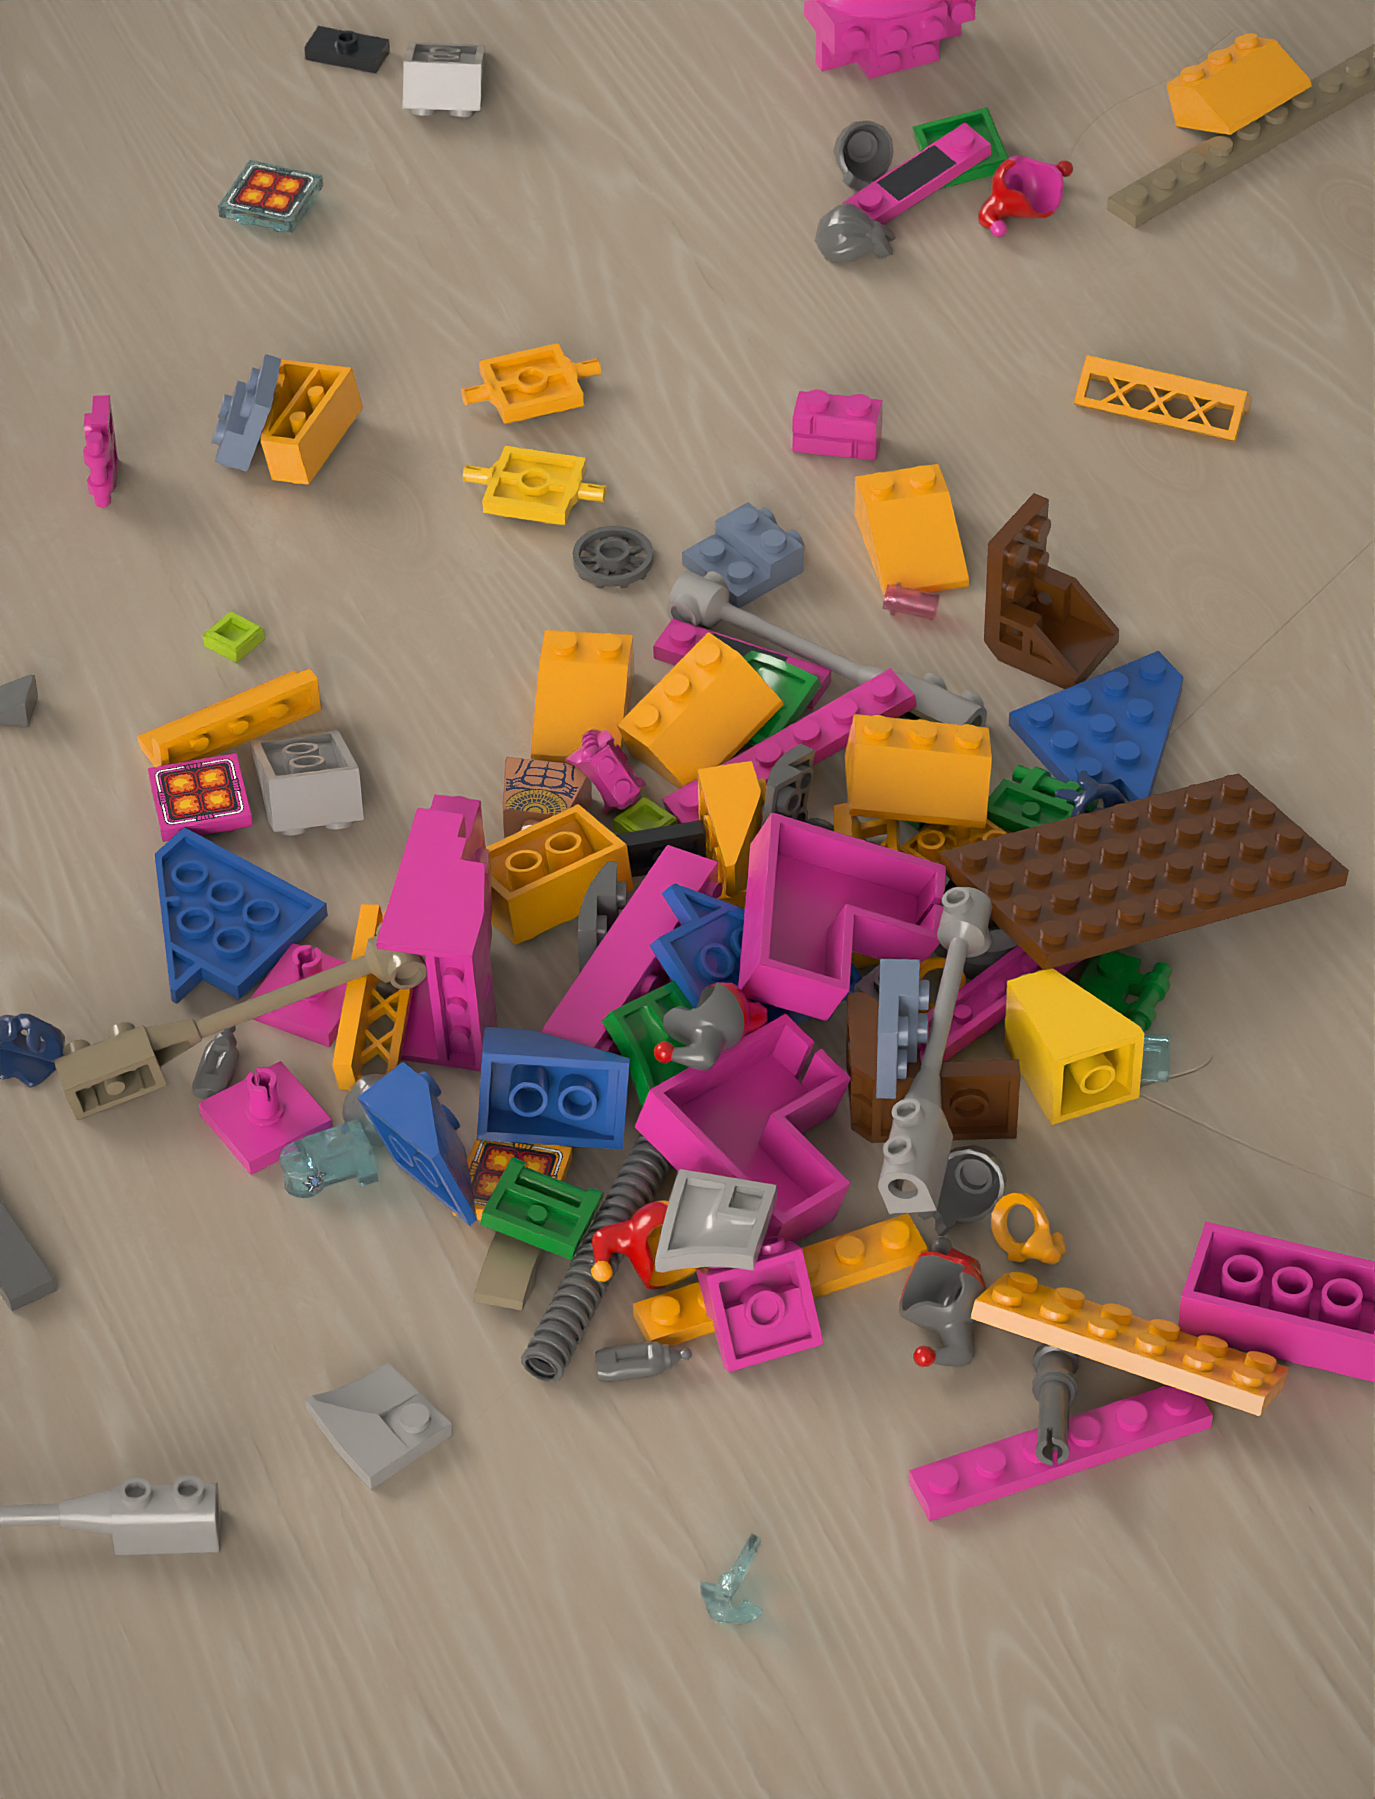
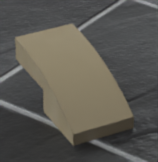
M496 1231L474 1292V1302L523 1310L535 1287L536 1269L546 1250Z

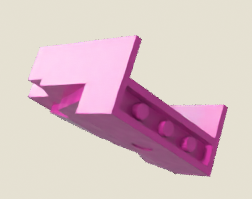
M434 794L430 809L417 808L376 942L377 949L425 955L427 975L420 984L413 988L401 1060L481 1071L484 1028L498 1027L490 959L492 940L491 865L489 849H486L481 800L468 799L463 796L452 797Z

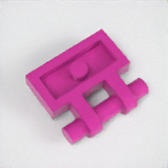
M110 395L93 396L92 412L84 414L86 446L83 449L85 464L90 468V475L87 478L88 491L94 497L96 506L106 507L111 503L110 494L113 492L114 487H117L119 459Z

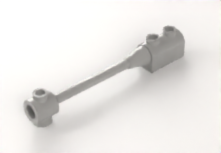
M686 571L679 576L671 590L667 608L671 620L673 618L694 626L700 623L708 628L714 627L721 620H724L857 682L858 686L886 671V669L868 665L862 666L729 604L730 594L727 589V583L717 572L710 571L702 577L691 571ZM895 672L915 694L917 704L915 708L897 718L958 725L970 724L977 727L985 726L987 711L984 708L982 698L977 693L965 690L958 696L948 691L944 680L934 673H927L923 678H920L909 672L904 674Z
M955 887L948 890L942 897L944 907L937 937L940 944L948 950L922 1065L905 1098L896 1103L892 1108V1116L894 1118L889 1140L883 1146L885 1157L878 1188L889 1214L937 1211L953 1140V1134L942 1111L941 1078L939 1074L966 958L976 957L985 953L992 944V937L988 929L992 902L985 893L975 888ZM904 1179L914 1183L917 1189L903 1191Z
M186 1475L178 1478L174 1484L150 1485L142 1477H132L125 1480L121 1486H112L110 1490L62 1500L59 1504L0 1505V1527L60 1525L62 1528L112 1535L115 1555L220 1552L222 1508L218 1483H203L196 1476Z

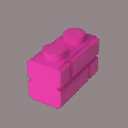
M819 389L809 392L799 391L792 420V452L876 461L882 437L883 400L870 399L863 394L851 396L833 395Z

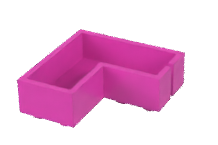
M772 812L750 844L738 987L743 991L746 998L827 1021L849 991L852 951L877 959L920 960V963L929 959L940 944L937 932L943 911V906H940L945 893L946 866Z
M787 1014L743 1037L733 1048L721 1052L710 1070L704 1071L689 1067L650 1089L635 1128L678 1172L679 1169L777 1185V1201L765 1238L782 1236L785 1242L792 1241L796 1243L835 1219L851 1185L802 1135V1133L835 1114L851 1077L820 1049L815 1052L803 1081L800 1083L798 1079L815 1042Z

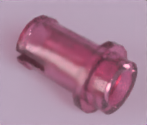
M897 582L896 585L888 584L884 596L883 609L889 610L892 616L899 612L934 621L940 594L902 587V582Z

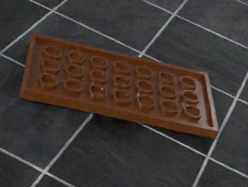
M1239 773L1200 784L1189 785L1188 787L1162 794H1154L1150 797L1117 804L1105 809L1079 814L1067 819L1044 823L1025 830L1006 833L987 840L968 843L960 847L941 851L939 857V864L946 866L945 875L958 887L978 889L990 898L992 902L990 918L1043 970L1346 886L1349 870L1335 859L1330 852L1318 844Z

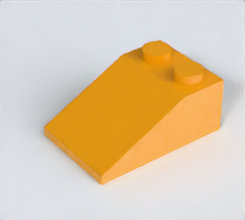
M939 464L855 476L854 515L885 599L969 586V575L952 502Z
M545 630L539 660L530 754L532 760L567 763L565 759L582 747L583 735L591 729L601 732L606 729L614 738V745L618 744L623 749L624 739L617 724L628 714L634 677L633 635Z
M752 761L698 769L699 820H702L706 832V858L718 862V882L722 883L723 886L721 896L733 897L747 889L750 844L760 831L762 825L763 811L761 806L765 804L767 785L764 778L757 779Z

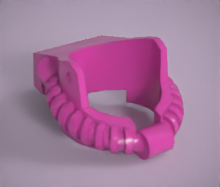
M591 729L583 735L582 747L565 759L566 762L578 767L595 784L604 801V806L601 809L604 814L609 813L614 808L622 810L627 806L634 805L639 800L640 789L646 786L645 781L639 778L631 769V765L626 762L628 760L627 756L618 744L614 745L615 740L606 729L602 732Z

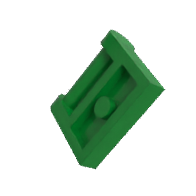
M512 1157L482 1212L480 1225L572 1260L592 1220H594L600 1209L604 1192L589 1187L588 1191L527 1168V1162Z

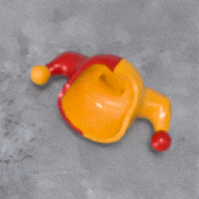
M655 1201L646 1204L638 1209L628 1221L605 1226L598 1229L592 1235L595 1264L591 1268V1274L596 1281L605 1282L612 1277L613 1270L609 1264L612 1253H619L629 1258L646 1289L666 1288L679 1283L697 1272L696 1268L699 1267L667 1272H657L655 1269L657 1249L669 1201Z

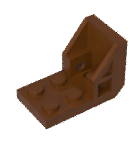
M1033 493L988 542L984 642L998 661L1060 688L1067 689L1086 681L1119 643V628L1075 577L1047 566L1049 553L1046 552L1047 536L1051 529V520L1048 519L1049 499Z
M867 992L847 993L846 1069L847 1074L851 1077L848 1084L851 1130L870 1143H886L889 1140L894 1119L892 1108L896 1103L905 1098L913 1080L921 1069L919 1043H917V1062H907L906 1079L896 1080V1099L876 1098L879 1002ZM1019 1060L942 1061L939 1074L941 1078L942 1111L953 1134L952 1141L1017 1139L1020 1090Z

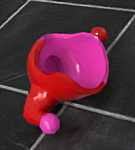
M1018 155L1005 160L994 173L992 193L978 213V223L985 229L991 230V234L999 238L1007 232V224L1002 221L1005 218L1041 219L1053 215L1059 207L1063 196L1064 183L1062 177H1069L1072 174L1073 165L1071 162L1064 160L1058 164L1043 163Z

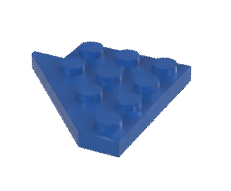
M1156 651L1009 712V726L1056 779L1065 783L1070 780L1077 782L1079 773L1084 770L1099 784H1113L1129 802L1150 797L1181 696L1183 676L1160 651Z
M185 827L155 853L172 1002L176 1004L202 980L239 1000L277 964L292 942L299 944L328 916L327 903Z
M676 883L669 886L661 894L681 923V926L657 938L649 946L670 979L676 982L695 1009L699 1003L702 990L709 985L732 983L738 986L745 909ZM852 961L848 993L854 992V985L862 979ZM847 994L845 995V997L843 998V1000H842L841 1002H843V1001H845V1000L847 999ZM751 999V1002L760 1003L767 1009L768 1021L765 1025L784 1014H787L798 1026L814 1018Z

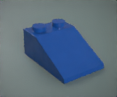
M485 1027L481 1062L477 1140L623 1150L630 1058L536 1030Z
M402 1062L357 1098L395 1164L470 1226L477 1221V1214L466 1150L456 1133V1130L460 1128V1124L454 1114L438 1101L437 1097L442 1092L435 1080L426 1071L418 1074Z

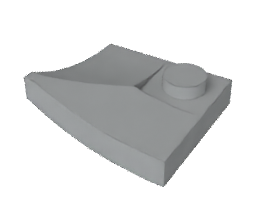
M679 1169L661 1231L655 1259L656 1271L667 1272L694 1267H726L754 1271L777 1201V1185Z
M389 1362L345 1386L312 1395L306 1399L307 1411L344 1461L371 1490L452 1436L451 1422Z

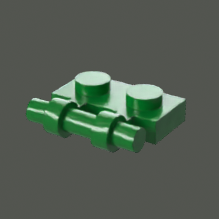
M1018 765L1013 771L1012 781L1003 779L988 797L987 819L998 827L1012 833L1044 823L1070 818L1073 812L1074 802L1056 797L1055 792L1060 789H1071L1083 793L1085 790L1078 785V782L1070 780L1065 783L1052 778L1049 771L1037 766L1029 769ZM1099 798L1092 801L1086 810L1093 812L1097 808Z
M1112 951L1091 957L1077 985L1145 1031L1151 1027L1155 1019L1156 1011L1154 1008L1157 1002L1165 998L1170 988L1168 979L1172 969L1166 963L1157 962L1151 972H1147L1145 975L1140 974L1141 959ZM1129 994L1139 997L1137 1001H1133L1130 1004L1125 1002Z

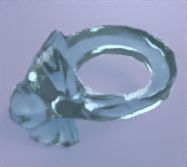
M752 1533L733 1567L729 1572H725L719 1577L718 1584L700 1582V1595L706 1604V1610L710 1618L714 1619L716 1623L722 1624L726 1622L738 1625L750 1623L752 1619L761 1616L763 1609L746 1600H743L739 1608L731 1605L733 1596L760 1548L761 1538L756 1534Z

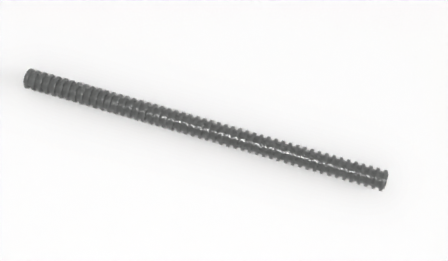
M810 818L805 821V823L834 831V825L824 819ZM641 1133L634 1142V1146L622 1165L623 1168L620 1169L617 1179L613 1182L611 1190H609L605 1201L595 1216L594 1223L588 1229V1234H586L582 1245L577 1250L576 1257L570 1263V1268H568L564 1279L559 1284L558 1291L552 1297V1302L545 1311L546 1314L541 1318L540 1325L536 1328L533 1337L527 1345V1349H525L521 1356V1363L525 1370L537 1379L554 1382L562 1377L565 1371L564 1368L569 1364L577 1344L581 1341L589 1321L594 1316L601 1298L606 1293L607 1287L619 1268L618 1265L624 1258L622 1254L612 1253L609 1261L613 1270L612 1277L605 1282L596 1281L591 1274V1268L595 1264L592 1235L598 1229L605 1226L628 1221L638 1209L653 1202V1198L656 1196L670 1169L671 1164Z

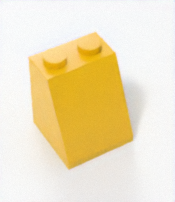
M1053 968L1024 974L1007 981L1004 1046L1012 1060H1019L1020 1073L1051 1125L1139 1098L1145 1034L1140 1026Z

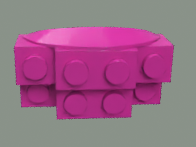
M805 0L803 15L816 31L815 63L821 71L857 62L867 77L872 79L939 61L940 40L961 35V23L975 20L976 0Z

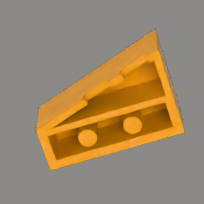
M281 359L272 407L261 435V444L272 480L307 485L311 483L363 408L353 368Z

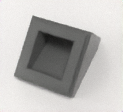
M27 675L0 686V725L29 727L38 699L35 675Z

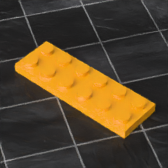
M1023 1272L1004 1273L975 1299L971 1319L1258 1416L1264 1412L1283 1389L1289 1367L1277 1364L1276 1359L1269 1354L1258 1351L1244 1353L1229 1348L1228 1343L1221 1338L1211 1335L1196 1337L1181 1332L1180 1327L1173 1322L1163 1319L1148 1321L1133 1316V1312L1125 1306L1114 1303L1101 1305L1086 1300L1085 1295L1075 1289L1065 1287L1053 1289L1038 1284L1037 1278Z

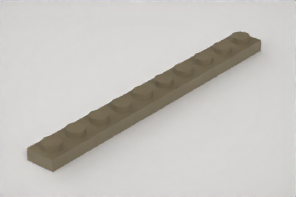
M1375 44L1312 79V86L1235 133L1231 135L1219 133L1109 196L1107 210L1132 227L1137 228L1374 90Z

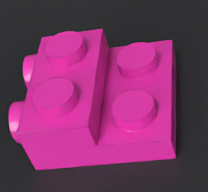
M782 1236L764 1238L754 1271L726 1267L696 1268L706 1313L713 1320L723 1368L728 1372L824 1344L802 1248L792 1241L785 1242Z

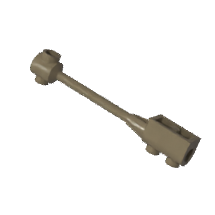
M381 923L376 929V936L368 939L364 956L195 1021L194 1019L148 1027L142 1025L137 1028L132 1023L122 1022L114 1025L109 1030L108 1039L93 1045L82 1039L71 1041L63 1049L64 1056L54 1059L63 1091L77 1120L167 1086L161 1067L200 1043L204 1037L371 973L384 983L391 982L398 989L413 988L420 984L427 975L425 955L377 949L376 942Z

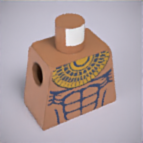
M506 757L503 790L504 838L579 804L586 811L588 810L592 802V781L578 767L565 763Z

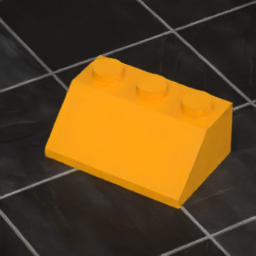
M1248 33L1237 37L1234 40L1235 43L1229 47L1211 52L1207 56L1208 59L1200 64L1182 69L1180 75L1167 82L1166 85L1177 127L1231 135L1312 86L1311 80L1275 39L1258 37L1255 33Z
M708 632L617 724V727L630 754L680 789L698 779V769L720 766L729 761L784 704L780 697L740 653Z
M854 714L845 752L849 815L985 829L992 761L989 728L970 724L958 725L927 720L889 718L881 715Z
M579 804L486 847V849H489L491 865V923L515 945L531 940L540 933L576 918L580 914L582 902L591 882L607 862H617V881L627 882V892L634 889L627 844Z

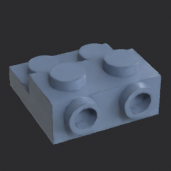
M265 354L260 369L252 367L247 383L237 381L233 395L224 394L217 416L219 420L212 438V443L219 445L215 455V462L225 467L248 471L271 409L281 363L280 358Z
M748 502L715 520V534L683 551L682 565L689 571L702 577L710 571L720 574L727 583V589L730 594L729 603L741 608L804 572L805 546L802 537L797 531L790 529L785 532L777 525L773 513L768 508L763 507L758 510Z
M880 959L876 1098L896 1099V1080L906 1079L907 1062H917V1043H927L928 1013H918V1010H928L929 980H919L920 960Z

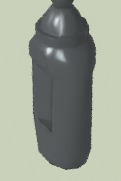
M235 1026L215 1035V1038L204 1049L192 1084L193 1094L202 1100L229 1088L239 1058V1051L236 1047L237 1040L233 1034L236 1030Z
M655 1341L604 1347L595 1351L599 1381L614 1382L656 1376L666 1369L672 1368L681 1359L689 1360L692 1352L689 1348L679 1350L669 1346V1344L663 1345Z

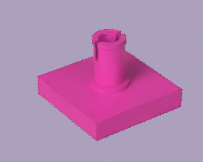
M292 942L250 999L346 963V961L323 954L317 947L312 950V945L301 946ZM347 983L256 1017L253 1020L330 1048L338 1035Z
M282 1061L268 1068H256V1074L250 1071L246 1079L199 1103L200 1116L250 1175L333 1132L332 1119Z

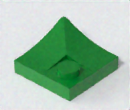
M751 650L743 658L780 697L784 704L747 742L755 746L797 722L822 685L818 677L770 655Z
M675 981L611 1011L601 1021L614 1040L621 1055L630 1058L629 1072L642 1108L650 1089L689 1068L674 1061L668 1063L658 1062L654 1056L656 1045L663 1041L671 1043L674 1047L687 1046L667 1035L663 1027L664 1015L669 1010L678 1006L691 1010L694 1009Z

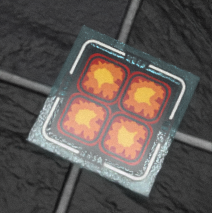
M249 160L218 205L219 217L234 220L243 225L253 224L271 228L280 233H293L322 189L323 177L320 174Z

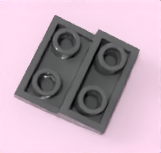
M800 743L785 753L775 763L768 777L761 828L772 812L802 822L808 820L807 803L809 789L814 779V749Z
M607 862L591 882L582 902L577 929L579 974L620 915L619 909H624L627 905V882L617 881V862Z

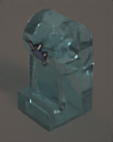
M358 1119L294 1141L281 1151L279 1157L284 1187L290 1195L297 1198L313 1197L319 1194L324 1187L353 1178L357 1179L360 1187L378 1182L375 1154Z

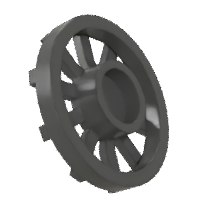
M623 526L600 527L587 532L576 542L573 548V565L582 580L585 579L596 584L597 588L603 589L604 586L626 588L627 584L639 579H645L646 574L653 565V547L647 537L634 529ZM607 537H621V539H618V538H609V539H608ZM598 539L601 541L596 548L589 545ZM632 540L639 545L630 548L627 542ZM583 550L594 555V557L580 556ZM645 551L646 557H632L635 554ZM583 564H595V565L592 566V567H590V568H586ZM630 564L641 565V566H639L638 568H635V567L631 566ZM603 570L602 575L598 574L597 572ZM622 570H625V571H627L628 573L623 574V573H622ZM611 572H615V575H616V576H609V575H610Z

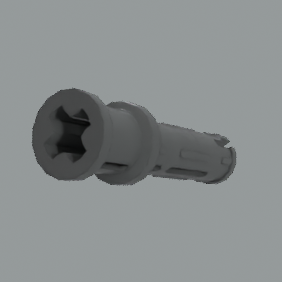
M1043 1343L1034 1354V1368L1037 1374L1032 1382V1393L1039 1402L1036 1456L1042 1463L1053 1465V1452L1057 1451L1059 1465L1065 1462L1069 1456L1070 1403L1075 1400L1078 1394V1381L1075 1374L1079 1368V1355Z

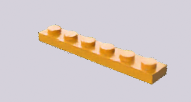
M906 1213L803 1247L802 1251L813 1299L913 1266L921 1253L928 1252V1247L909 1214ZM699 1282L633 1303V1317L646 1341H655L663 1345L669 1344V1346H673L715 1332L713 1320L706 1313Z

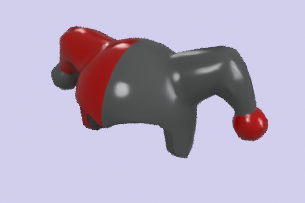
M732 983L709 985L702 990L699 1003L695 1009L691 1010L678 1006L669 1010L664 1015L663 1027L665 1033L687 1046L674 1047L671 1043L663 1041L656 1045L654 1056L661 1063L674 1061L697 1070L708 1071L714 1066L721 1052L736 1046L745 1034L763 1027L768 1021V1011L762 1004L751 1002V999L746 998L743 991Z
M945 1237L937 1238L931 1246V1251L923 1252L919 1255L907 1277L899 1304L901 1317L918 1326L936 1332L942 1340L944 1347L933 1350L929 1346H919L916 1348L913 1359L915 1364L920 1367H929L932 1364L962 1367L971 1364L974 1358V1333L972 1325L977 1320L971 1319L975 1299L987 1288L981 1275L979 1261L954 1249L951 1241Z

